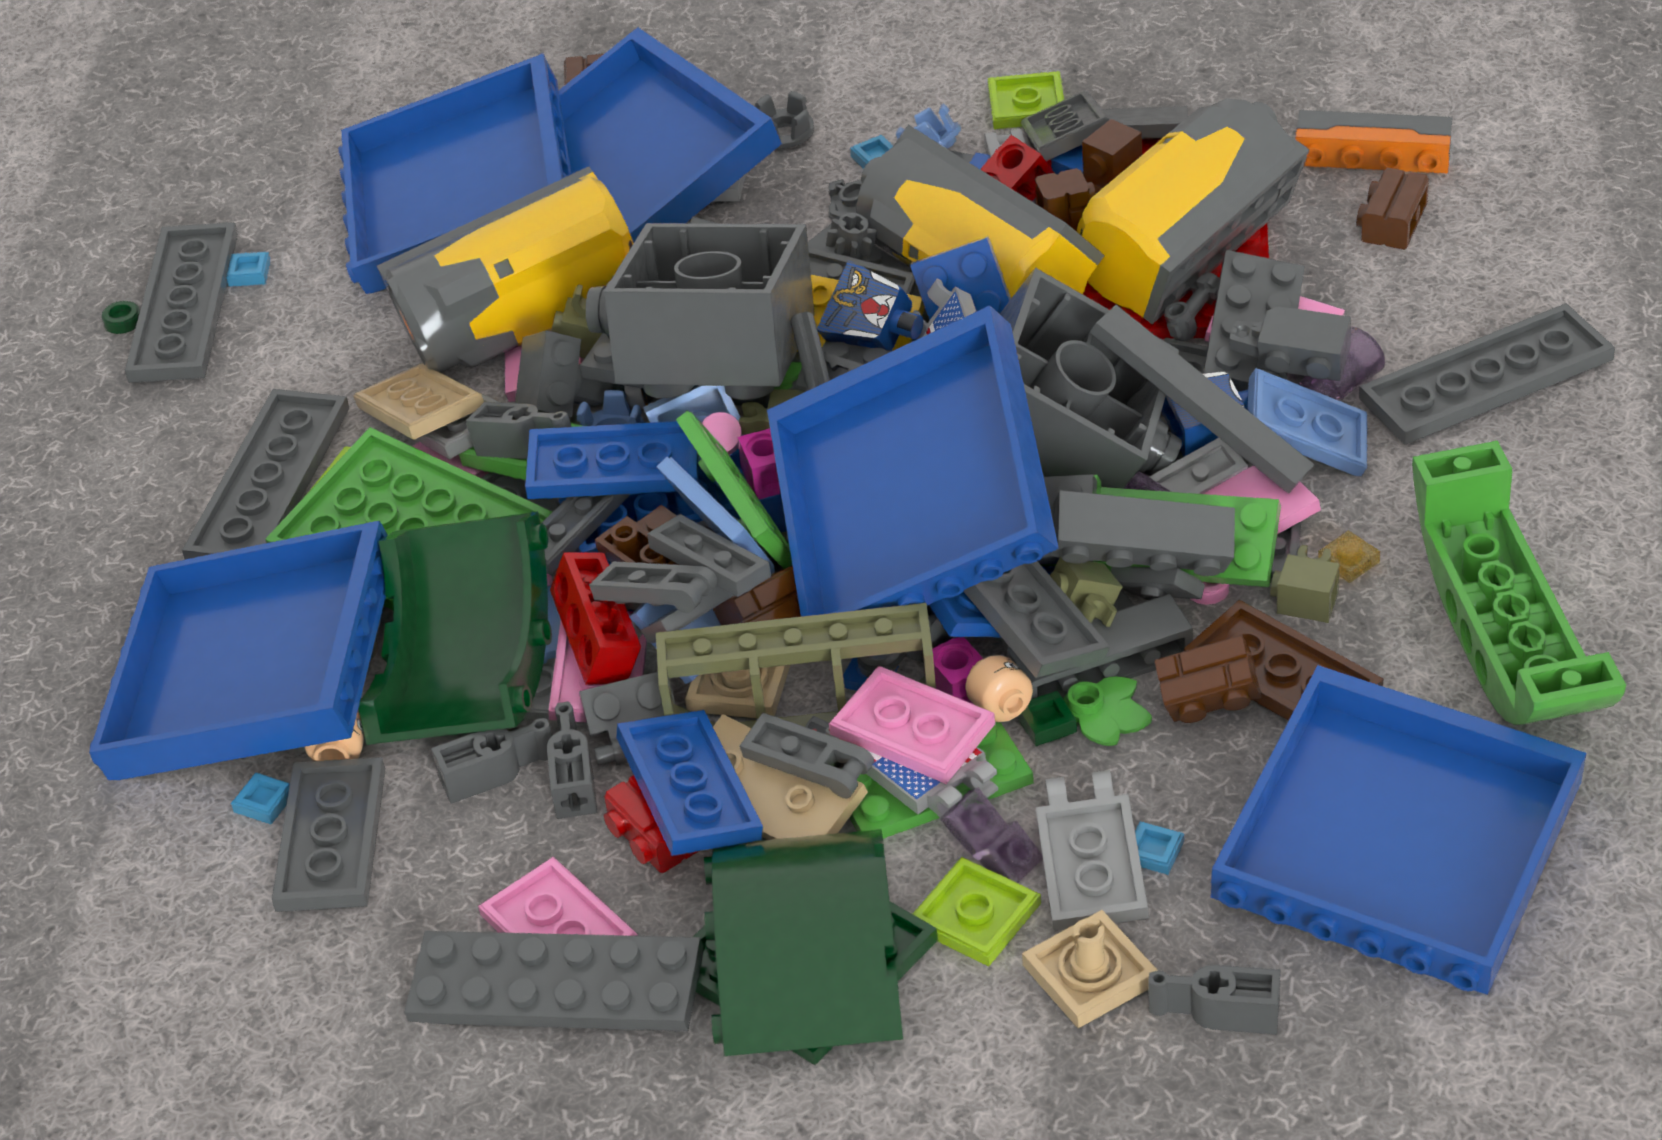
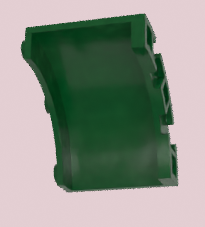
M538 512L392 532L379 541L385 580V596L388 599H394L393 622L385 623L381 656L387 662L383 674H375L369 689L360 699L358 708L366 745L514 728L523 720L526 713L531 710L542 673L546 645H549L552 640L551 625L548 621V586L544 550L548 547L549 538L546 526L543 523L540 524Z
M882 829L754 841L713 848L712 856L704 857L706 885H712L713 911L704 912L707 941L715 940L720 1014L711 1015L714 1044H723L724 1056L903 1040L896 966L886 967L885 949L894 948Z

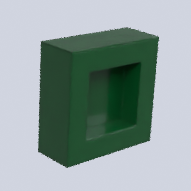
M1058 691L1031 699L1027 708L1017 717L1035 747L1077 732V720Z

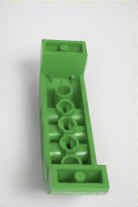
M1498 440L1414 456L1412 458L1417 510L1434 581L1454 631L1481 687L1495 710L1505 721L1513 725H1523L1613 707L1625 694L1626 683L1610 653L1585 655L1509 509L1512 467Z

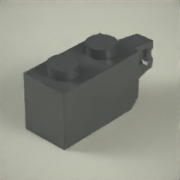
M1275 306L1267 310L1264 321H1235L1229 338L1230 350L1258 357L1259 369L1270 370L1276 373L1284 372L1310 376L1315 379L1340 381L1351 345V317Z

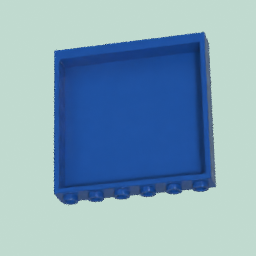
M639 27L559 90L571 174L588 166L591 168L598 180L606 186L626 222L633 243L646 223H687L782 145L771 117Z
M544 54L537 55L341 130L342 146L338 147V151L344 168L340 169V175L345 185V191L341 192V196L347 210V214L343 215V221L348 231V237L344 239L350 256V261L346 262L348 274L354 284L359 282L366 294L386 289L377 265L571 175L558 82Z
M987 306L767 410L801 617L920 603L930 605L943 598L958 596L963 593L964 589L983 581L995 580L1001 577L1004 572L1022 564L1037 562L1043 555L1059 549L1012 327L991 306Z
M380 520L150 566L140 590V597L134 615L131 617L129 631L124 646L121 648L118 665L111 679L110 689L104 708L100 713V720L94 739L90 744L89 753L92 761L99 766L108 780H123L351 738L386 597L379 541L388 536Z
M1317 665L1212 867L1211 898L1221 901L1228 907L1241 908L1264 916L1273 923L1286 924L1306 931L1320 940L1334 941L1356 949L1365 956L1378 957L1404 966L1413 973L1426 974L1449 982L1460 990H1474L1488 995L1581 785L1587 753Z

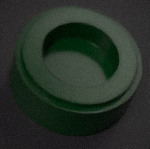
M118 301L110 304L103 310L101 315L105 329L113 334L128 333L136 329L140 309L136 303L131 301Z

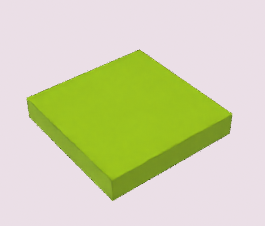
M1058 71L988 78L993 129L1022 127L1020 123L1022 119L1064 100L1061 75Z
M961 857L912 914L937 928V942L989 967L1041 905V894Z

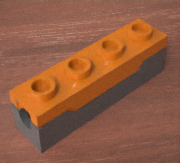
M1299 110L1295 140L1310 149L1304 166L1370 170L1393 168L1409 172L1448 173L1452 117Z

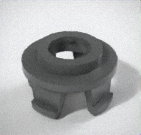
M791 91L788 94L787 108L775 109L772 97L769 94L761 97L755 103L757 109L772 118L782 143L778 148H790L807 141L814 132V121L806 107L807 99L800 93ZM791 127V134L780 136L778 128Z

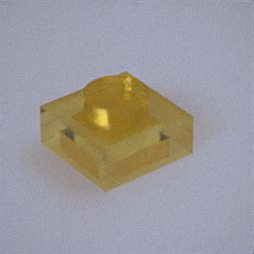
M1349 530L1318 551V558L1323 555L1324 549H1330L1331 562L1340 563L1339 576L1349 583L1378 564L1381 552Z

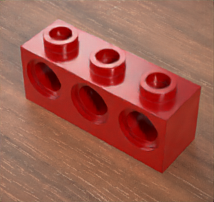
M1010 135L995 150L994 154L980 169L1031 202L1036 197L1035 179L1037 176L1054 173L1040 153L1013 135Z
M563 552L550 587V592L585 685L610 684L629 679L642 646L625 604H617L614 601L594 600L589 586L609 566L605 553Z

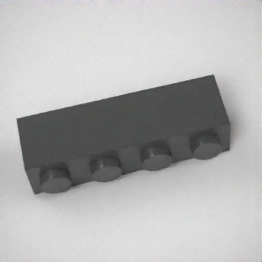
M1062 490L1059 491L1051 507L1059 549L1050 552V556L1062 557L1064 561L1069 563H1084L1088 560L1106 561L1107 565L1117 568L1137 564L1150 566L1152 570L1158 572L1179 568L1194 570V573L1200 576H1215L1219 573H1224L1234 559L1235 508Z
M1168 594L1117 611L1110 627L1105 626L1098 618L1092 620L1091 624L1111 646L1104 660L1035 678L1010 647L1007 648V657L1031 680L1033 688L1031 699L1058 691L1064 700L1070 687L1079 682L1088 681L1097 684L1107 677L1131 679L1156 670V659L1184 652V648L1193 641V627L1172 596Z

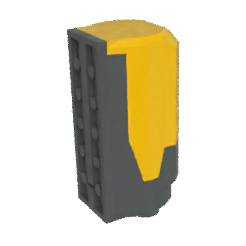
M1226 98L1212 106L1196 109L1090 199L1078 223L1077 233L1105 256L1087 281L1106 299L1122 307L1132 309L1151 324L1155 323L1165 314V310L1170 304L1178 302L1191 291V286L1201 275L1207 272L1211 273L1223 262L1226 250L1236 251L1290 203L1310 149L1288 135L1279 122H1277L1273 110L1262 102L1250 103L1246 100Z
M910 125L906 127L890 150L881 157H876L869 161L862 171V184L859 191L856 213L868 219V229H876L875 244L909 267L911 263L989 236L1012 299L1034 268L1041 270L1083 294L1087 280L1105 256L1067 223Z
M588 166L377 265V268L402 325L413 342L423 364L428 369L442 373L459 364L472 369L522 345L523 337L545 330L551 331L556 311L564 312L568 297H573L576 286L578 284L583 286L582 296L585 299L591 287L607 286L634 243L613 197Z

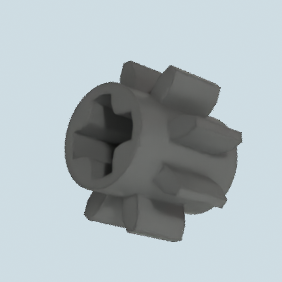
M847 213L842 215L839 220L832 219L831 229L827 231L826 246L835 247L834 253L856 259H861L863 255L869 257L871 255V248L875 245L877 231L876 229H868L867 218L857 213Z

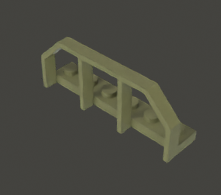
M926 603L656 633L658 684L664 716L691 712L673 704L669 678L750 669L755 711L758 720L762 713H766L760 668L832 660L838 711L778 717L803 727L806 726L813 716L830 723L846 704L841 659L923 650L925 676L918 682L936 689L933 650ZM757 720L741 721L740 723L752 728Z

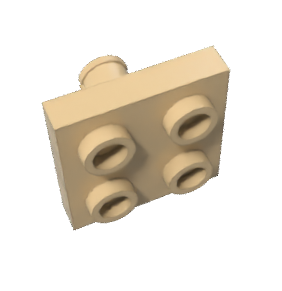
M790 665L760 668L766 714L775 716ZM750 669L702 674L691 681L685 698L687 710L691 712L704 710L707 714L757 718Z
M1103 910L1086 919L1079 920L1075 925L1022 953L1024 968L1077 1028L1086 1025L1147 991L1149 973L1158 971Z

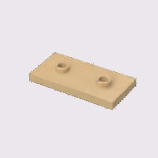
M419 364L353 395L359 409L412 440L475 412L484 403L481 393L438 371L428 369L424 364Z
M724 714L713 726L763 825L762 837L767 840L836 834L868 793L865 785L857 781L858 787L850 798H842L833 793L828 787L746 759L742 756L739 746L752 728Z

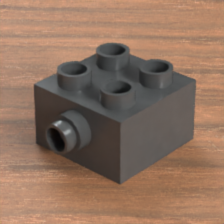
M646 223L611 281L608 282L607 286L591 287L586 298V322L589 331L606 334L610 339L615 384H641L644 386V392L647 395L656 398L681 396L689 392L694 385L724 386L725 393L732 398L756 399L770 394L775 387H780L798 350L791 326V318L793 315L803 312H811L813 316L815 315L806 224Z
M1034 268L1000 315L1012 327L1043 477L1093 474L1098 475L1100 478L1101 487L1123 489L1135 474L1141 475L1145 472V474L1151 476L1174 463L1181 448L1182 440L1170 431L1168 432V424L1159 420L1166 394L1090 333L1096 322L1109 309L1041 270ZM1161 340L1163 343H1165L1168 347H1170L1173 351H1175L1178 354L1179 349Z

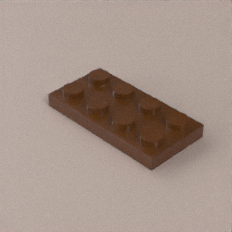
M1240 599L1184 648V651L1243 635L1253 656L1262 696L1253 701L1288 721L1317 665L1383 686L1384 679Z

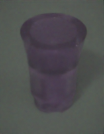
M1351 327V345L1341 380L1315 379L1310 376H1304L1298 385L1342 401L1364 381L1384 369V353L1371 335L1362 329Z

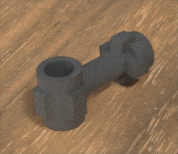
M1209 272L1204 273L1191 286L1193 295L1186 303L1175 302L1166 308L1164 317L1170 335L1175 340L1188 341L1196 335L1198 327L1194 318L1206 303L1212 305L1216 300L1220 280L1218 276Z

